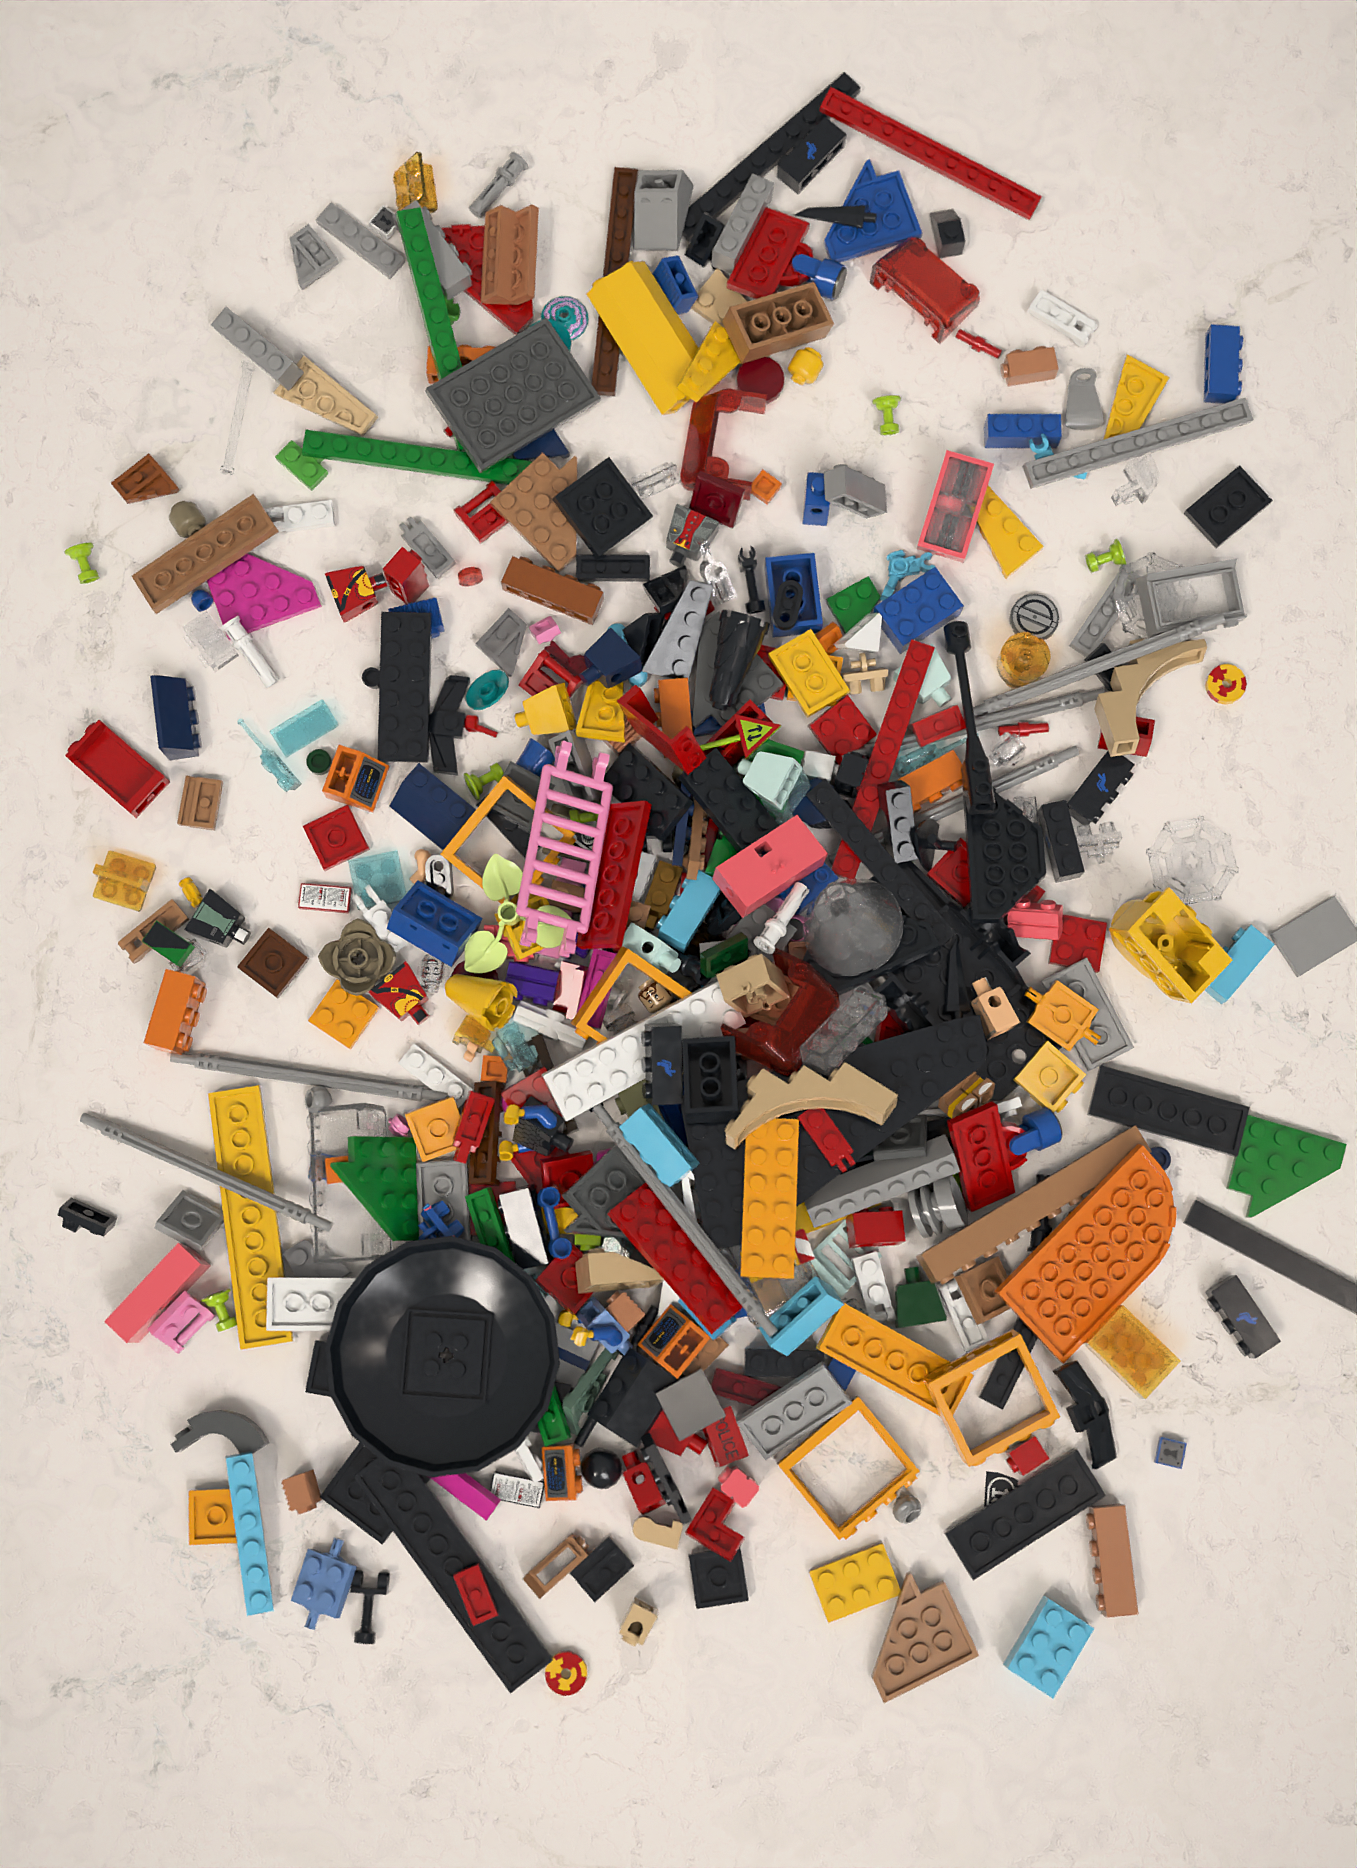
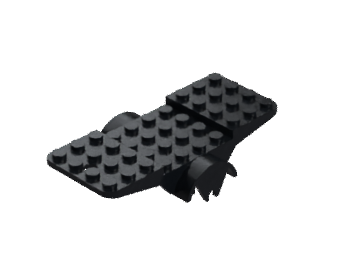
M912 861L897 863L956 934L944 943L941 949L883 975L882 977L886 981L876 988L874 992L885 1010L906 1033L953 1020V1013L945 1012L949 951L957 938L968 1003L970 1005V1012L963 1013V1018L976 1015L971 1002L978 995L972 983L986 977L992 990L998 987L1003 989L1020 1021L1019 1024L1007 1032L989 1040L985 1037L987 1055L983 1064L976 1070V1074L983 1080L988 1078L995 1083L991 1100H1002L1019 1086L1013 1079L1045 1041H1049L1058 1050L1062 1048L1026 1022L1033 1013L1036 1003L1024 995L1026 991L1029 992L1027 990L1028 986L1025 984L1016 966L1031 953L1019 946L1014 930L1005 925L1003 918L998 923H972L971 907L965 911L950 901ZM873 876L833 911L832 917L863 902L886 911L890 910L899 914H906ZM1020 1049L1025 1053L1026 1059L1023 1063L1018 1064L1012 1060L1011 1055L1014 1050Z

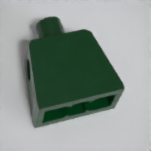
M919 1266L905 1268L906 1284L895 1286V1327L904 1328L947 1321L935 1283L932 1284L930 1280L921 1281Z

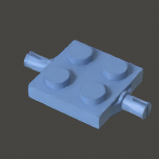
M333 1538L329 1553H322L314 1549L307 1550L291 1601L304 1606L310 1611L304 1625L308 1629H316L320 1614H325L332 1618H340L357 1566L346 1562L339 1556L344 1540L339 1538Z

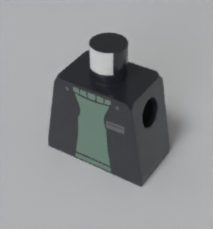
M211 889L208 890L184 929L192 936L226 948L232 939L244 945L251 935L249 930L241 926L245 917Z

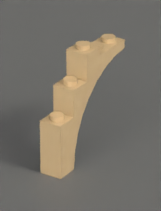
M1137 639L1130 641L1129 645H1132L1145 639ZM1205 639L1179 642L1129 661V665L1114 667L1110 681L1113 692L1107 691L1098 694L1094 708L1110 757L1134 754L1136 752L1139 742L1136 725V706L1142 695L1155 681L1167 673L1183 666L1203 662L1207 649Z
M846 1062L843 1063L840 1069L835 1068L828 1080L803 1065L799 1072H793L787 1083L762 1068L759 1074H754L747 1083L748 1100L742 1105L740 1109L741 1114L736 1120L732 1119L725 1129L726 1144L736 1149L750 1133L764 1123L781 1115L806 1109L844 1110L864 1116L883 1125L896 1107L898 1095Z

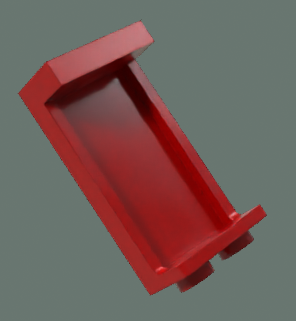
M101 720L91 723L86 728L85 735L79 741L73 742L67 750L68 753L65 755L136 819L170 783L161 772L149 764Z

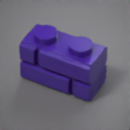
M510 961L505 982L513 984L517 989V998L513 996V1000L522 1001L524 997L533 999L532 1003L535 1005L547 1006L548 1003H554L559 971Z

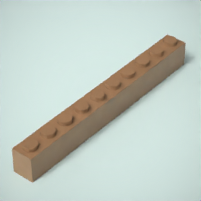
M1137 1126L1126 1129L917 1255L916 1258L930 1282L933 1284L940 1281L941 1285L945 1284L955 1277L953 1272L960 1268L964 1272L976 1265V1258L981 1255L987 1258L998 1251L996 1246L1005 1242L1006 1245H1009L1020 1238L1019 1232L1024 1229L1030 1232L1041 1225L1039 1220L1048 1216L1051 1219L1062 1213L1063 1211L1060 1207L1067 1203L1073 1206L1084 1199L1082 1194L1088 1190L1091 1192L1137 1144L1143 1145L1151 1153V1149Z

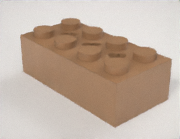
M815 282L731 306L722 321L742 364L826 338L834 325Z

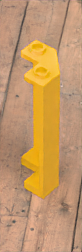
M629 261L615 272L597 279L592 284L593 288L586 295L662 415L676 413L691 399L678 390L677 386L697 352L698 346L644 261Z

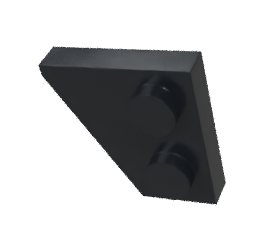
M685 565L643 583L645 593L661 615L672 612L673 605L688 579L689 574Z

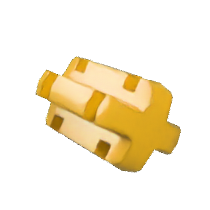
M190 877L184 878L179 882V886L182 888L188 901L192 902L191 906L196 908L200 905L203 898L196 885L192 883L193 880Z

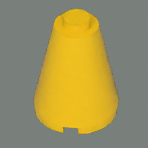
M455 974L445 983L446 996L490 1031H495L494 1028L496 1027L499 1029L504 1027L513 1015L516 1006L512 1002L513 996L517 998V989L509 982Z

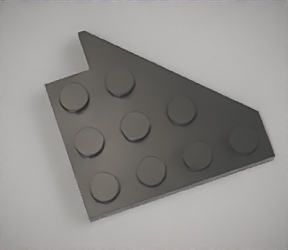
M717 612L703 624L699 639L692 721L695 729L710 716L722 727L749 699L760 707L784 686L783 682L756 654L750 670L743 681L735 704L732 707H727V711L712 707L713 702L709 701V692L714 673L720 612Z
M617 1145L613 1146L562 1194V1197L578 1214L564 1229L566 1233L627 1238L607 1214L642 1186L645 1181Z

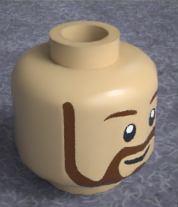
M651 978L638 987L641 990L638 993V998L649 1013H655L671 1005V1001L675 998L674 994Z

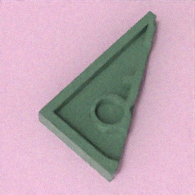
M605 1348L587 1373H583L580 1376L574 1390L569 1392L563 1400L562 1406L569 1430L576 1436L581 1430L578 1425L582 1413L589 1412L607 1378L603 1371L611 1359L616 1360L619 1354L617 1351L611 1354Z

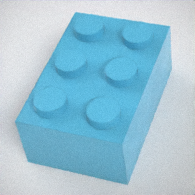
M1043 1595L1003 1665L1054 1699L1094 1628Z

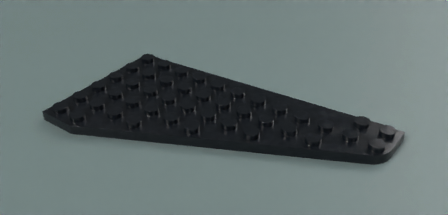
M980 1015L950 1020L770 1073L787 1083L793 1072H799L804 1065L828 1080L835 1068L840 1069L843 1063L846 1062L898 1095L896 1107L883 1125L864 1116L844 1110L823 1108L854 1152L850 1155L857 1162L979 1069L985 1061L987 1046ZM749 1079L738 1081L739 1115L741 1114L740 1109L742 1105L748 1100V1088L746 1086ZM683 1095L681 1110L688 1148L700 1162L693 1169L704 1232L717 1249L742 1245L745 1139L736 1149L726 1144L725 1129L730 1121L687 1124ZM808 1109L784 1114L775 1119H797L799 1115ZM800 1122L796 1207L842 1173L837 1165L832 1167ZM844 1158L842 1162L846 1168H849L850 1165Z

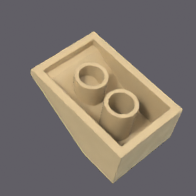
M604 1248L591 1249L589 1253L583 1254V1257L575 1262L578 1294L652 1288L665 1281L654 1268L615 1252H605Z

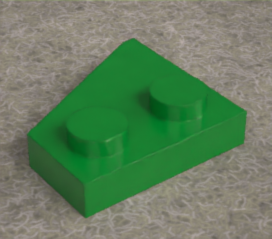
M869 576L827 598L826 604L842 631L846 634L874 609L881 596Z

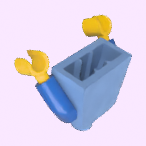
M594 1296L573 1316L567 1310H562L559 1313L557 1320L559 1325L571 1327L572 1320L574 1319L577 1320V1323H583L586 1327L577 1326L574 1329L571 1340H574L576 1345L585 1346L587 1338H591L592 1341H599L611 1354L617 1351L621 1356H625L628 1349L633 1348V1345L627 1340L630 1334Z

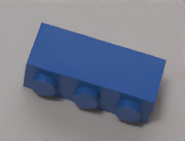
M1211 324L1205 334L1203 402L1225 404L1234 401L1241 394L1242 381L1238 380L1239 373L1242 370L1243 359L1239 358V350L1243 346V336L1240 335V326Z
M988 414L984 423V448H1030L1029 440L1032 439L1035 445H1040L1043 442L1041 437L1043 433L1048 439L1049 446L1057 448L1062 437L1061 414Z

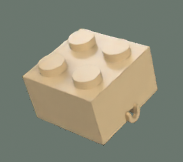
M763 954L750 956L747 961L729 966L723 972L716 975L724 1002L737 1012H741L745 1018L763 1009L769 1011L774 1004L790 997L782 970Z

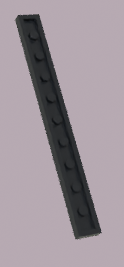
M843 72L688 208L682 236L688 242L691 241L704 212L717 218L741 197L752 173L763 178L777 165L784 154L788 155L793 150V146L800 138L804 139L809 134V130L815 122H820L825 116L830 119L831 117L820 112L819 109L831 87L852 98L860 93L861 87Z

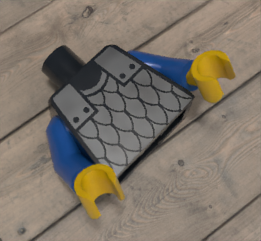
M530 1096L521 1109L516 1105L507 1107L504 1113V1123L515 1125L512 1141L516 1142V1144L507 1140L502 1141L499 1145V1158L502 1161H509L513 1158V1152L518 1151V1153L535 1151L544 1156H549L555 1147L567 1153L574 1139L563 1133L565 1124L563 1117L533 1096Z

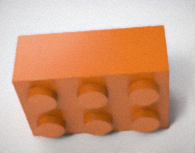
M165 969L144 1044L156 1050L178 1055L185 1054L186 1051L188 1052L193 1040L190 1037L192 1028L197 1026L200 1018V1013L197 1011L200 1002L203 1003L206 998V984L196 976Z

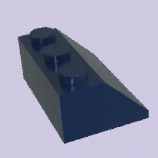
M160 675L150 676L158 748L169 761L198 757V748H202L200 734H196L195 725L199 724L197 710L193 709V701L196 700L194 686H191L186 678Z
M420 763L402 781L389 805L391 809L441 850L446 848L476 811L473 806Z

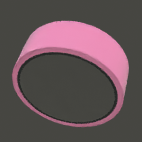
M794 915L788 923L797 929L790 939L797 942L809 935L810 925L803 916Z

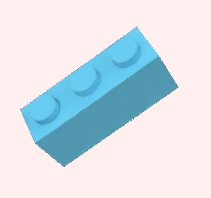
M698 870L697 880L685 878L681 886L684 889L682 894L674 896L669 905V908L672 910L668 916H662L656 927L659 929L658 939L682 953L685 952L721 893L720 888L713 881V877Z
M1252 925L1248 926L1245 930L1241 927L1231 938L1234 940V943L1229 948L1223 947L1224 951L1233 961L1205 989L1220 1004L1228 1001L1275 945Z
M651 1104L640 1107L619 1127L623 1132L625 1140L638 1149L641 1159L654 1168L658 1179L663 1184L668 1185L669 1188L679 1183L700 1164Z
M815 1276L769 1318L778 1330L774 1335L769 1337L761 1326L759 1329L770 1347L788 1356L836 1313L844 1303L833 1286Z

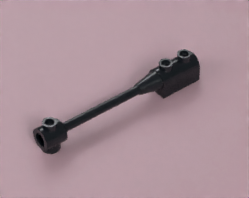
M954 621L946 624L943 630L945 649L949 654L955 655L967 732L965 760L961 767L967 815L993 813L996 804L989 759L986 757L979 736H977L965 653L971 649L968 624L964 621Z

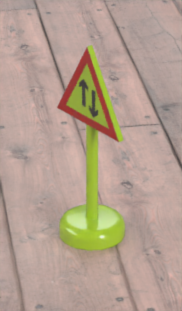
M734 714L739 735L699 746L704 751L741 741L745 759H747L782 725Z

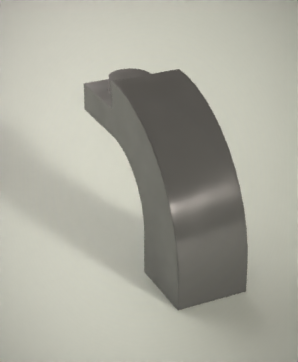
M217 1410L201 1413L188 1419L187 1421L192 1430L190 1431L189 1427L177 1433L175 1435L177 1440L170 1445L175 1453H178L208 1434H220L227 1437L234 1444L239 1454L251 1451L254 1454L270 1442L260 1427L248 1417L233 1411Z

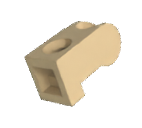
M642 1515L634 1521L633 1533L641 1541L677 1550L683 1525L680 1520L673 1519L672 1526L654 1522L651 1517Z

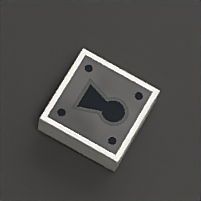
M383 205L369 221V226L386 239H389L397 230L392 217L395 213Z

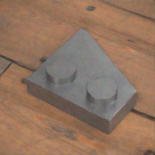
M508 608L477 641L475 646L511 677L514 673L527 624Z

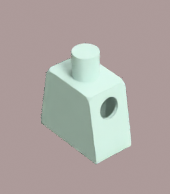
M936 648L934 649L917 701L923 704L932 697L941 708L952 699L944 689L949 685L951 676ZM902 666L894 672L893 679L896 682Z
M761 751L756 754L753 762L743 759L738 766V772L745 775L743 784L754 794L779 810H782L803 770V767L794 758Z
M631 922L625 931L622 946L628 948L664 974H667L668 971L676 972L681 965V960L677 958L678 953L660 939ZM644 943H647L645 949L642 950Z

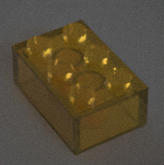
M1118 1305L1083 1343L1140 1399H1146L1181 1362L1124 1305Z

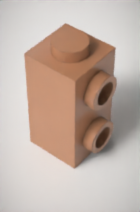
M1039 346L1024 352L1022 350H1014L1006 354L1004 363L1001 364V375L1003 379L1006 378L1008 387L1053 380L1059 370L1054 347L1046 348V346Z

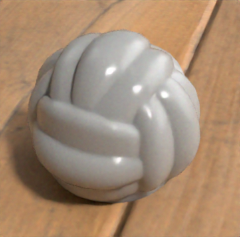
M323 1086L312 1087L305 1096V1106L313 1114L325 1112L332 1103L331 1094Z
M903 1495L896 1499L893 1515L898 1522L908 1524L919 1517L921 1506L915 1496Z

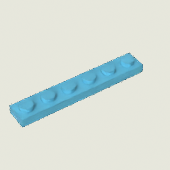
M251 1451L225 1456L247 1616L274 1611L253 1454Z

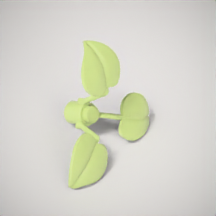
M494 854L488 861L484 870L482 885L486 896L492 901H499L505 898L504 903L498 908V917L501 921L499 922L496 938L489 931H478L472 934L466 943L464 969L472 973H487L499 968L505 962L508 954L507 947L499 942L502 938L504 926L515 925L519 920H526V917L519 916L516 913L517 906L510 902L509 896H515L519 893L523 872L515 863L504 859L498 854ZM545 905L537 909L571 919L566 912L556 906ZM538 921L536 943L544 948L560 946L564 928Z

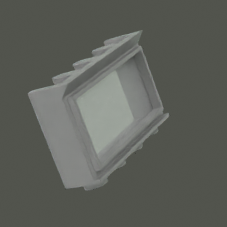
M1237 559L1148 573L1136 579L1147 636L1153 637L1192 621L1198 620L1199 622L1223 613L1226 621L1222 623L1224 628L1239 625L1238 621L1247 618V615L1244 614L1235 570ZM1217 626L1212 627V628H1209V629L1204 630V631H1202V632L1215 630V629H1217Z

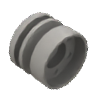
M953 1175L933 1182L934 1191L927 1184L920 1187V1189L917 1188L908 1192L911 1216L923 1238L932 1237L933 1231L936 1235L942 1234V1221H944L950 1231L968 1226L965 1202Z

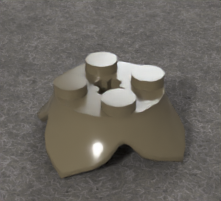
M357 918L343 928L339 940L331 941L323 947L318 955V959L323 969L329 975L339 979L341 987L346 992L358 996L370 991L381 977L391 971L396 961V953L387 941H382L378 938L376 930L369 923ZM358 954H362L365 958L361 965L353 962L354 958H358Z

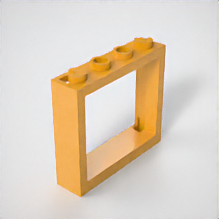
M507 775L501 778L441 853L444 858L482 889L483 877L455 855L456 852L507 790H510L525 804L535 810L537 799ZM545 807L546 813L555 815L553 812H551L548 808ZM552 825L564 835L560 842L570 845L575 843L576 840L573 836L577 832ZM551 850L543 861L557 865L560 861L557 857L560 852ZM535 870L532 883L541 885L545 880L541 876L544 872ZM519 893L510 900L514 904L518 901ZM505 898L499 900L498 902L501 904L504 903Z
M622 946L571 1021V1024L577 1027L575 1033L585 1040H588L589 1037L597 1041L596 1045L608 1039L588 1026L587 1023L627 963L679 999L686 997L691 992L640 956Z
M1014 1329L922 1377L962 1461L969 1467L984 1463L988 1456L1006 1451L1010 1444L1030 1438L1032 1432L1040 1428H1048L1055 1423L1054 1420L1060 1418L1021 1334ZM1016 1348L1045 1410L969 1450L940 1389Z
M858 1396L852 1399L851 1405L828 1419L777 1463L839 1540L843 1537L846 1540L855 1534L858 1530L855 1526L862 1520L866 1523L878 1513L876 1508L882 1503L885 1505L891 1503L898 1496L896 1491L903 1485L905 1488L912 1485V1482L917 1479L916 1474L919 1472L918 1468ZM859 1411L906 1469L840 1526H837L791 1468Z

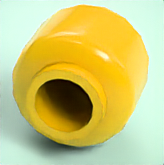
M810 347L798 349L788 365V371L792 375L791 380L802 386L804 383H814L824 365L821 360V354Z

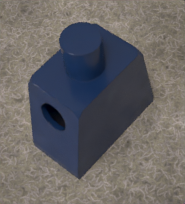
M610 628L585 652L584 659L587 669L580 673L579 676L586 686L599 680L606 688H611L642 672L641 658Z

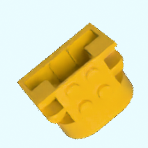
M1167 887L1163 892L1153 891L1144 899H1134L1124 903L1114 914L1111 927L1109 928L1113 944L1123 957L1141 974L1151 979L1165 995L1174 1000L1192 1004L1233 961L1211 936V929L1197 920L1196 912L1190 906L1184 905L1170 887Z

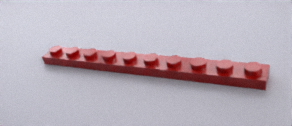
M832 87L820 106L819 111L1028 220L1031 219L1042 196Z
M912 639L852 811L870 832L880 808L877 784L889 782L935 649L933 646ZM841 840L831 870L838 877L854 882L861 861L846 843Z

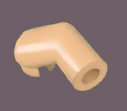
M424 849L417 850L414 858L417 859L418 870L409 878L413 884L418 880L422 883L426 880L425 863L432 855Z

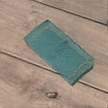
M321 699L269 732L287 758L335 729L339 724L324 700Z

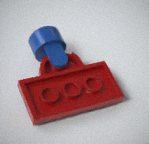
M765 207L727 281V289L758 299L777 293L780 286L793 287L799 286L804 282H815L822 297L834 300L839 296L843 288L847 268L845 265L827 258L823 261L813 258V250L807 244L802 243L809 230V222Z
M991 1101L947 1120L954 1155L960 1170L958 1173L966 1209L974 1212L1016 1193L1011 1171L1021 1167L1028 1160L1025 1158L1027 1152L1033 1149L1041 1151L1061 1141L1062 1128L1052 1110L1042 1107L1024 1115L1022 1124L1016 1125L1012 1122H1001L998 1106Z

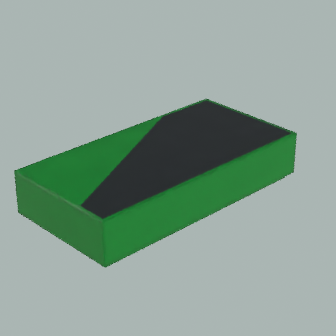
M158 921L154 923L142 940L143 943L180 968L195 948L191 943Z

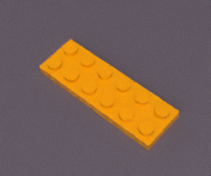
M773 1119L761 1125L745 1139L740 1277L794 1279L799 1119Z
M844 1303L833 1314L816 1348L940 1416L922 1377L947 1365L950 1361ZM971 1373L940 1389L952 1415H954L974 1376Z

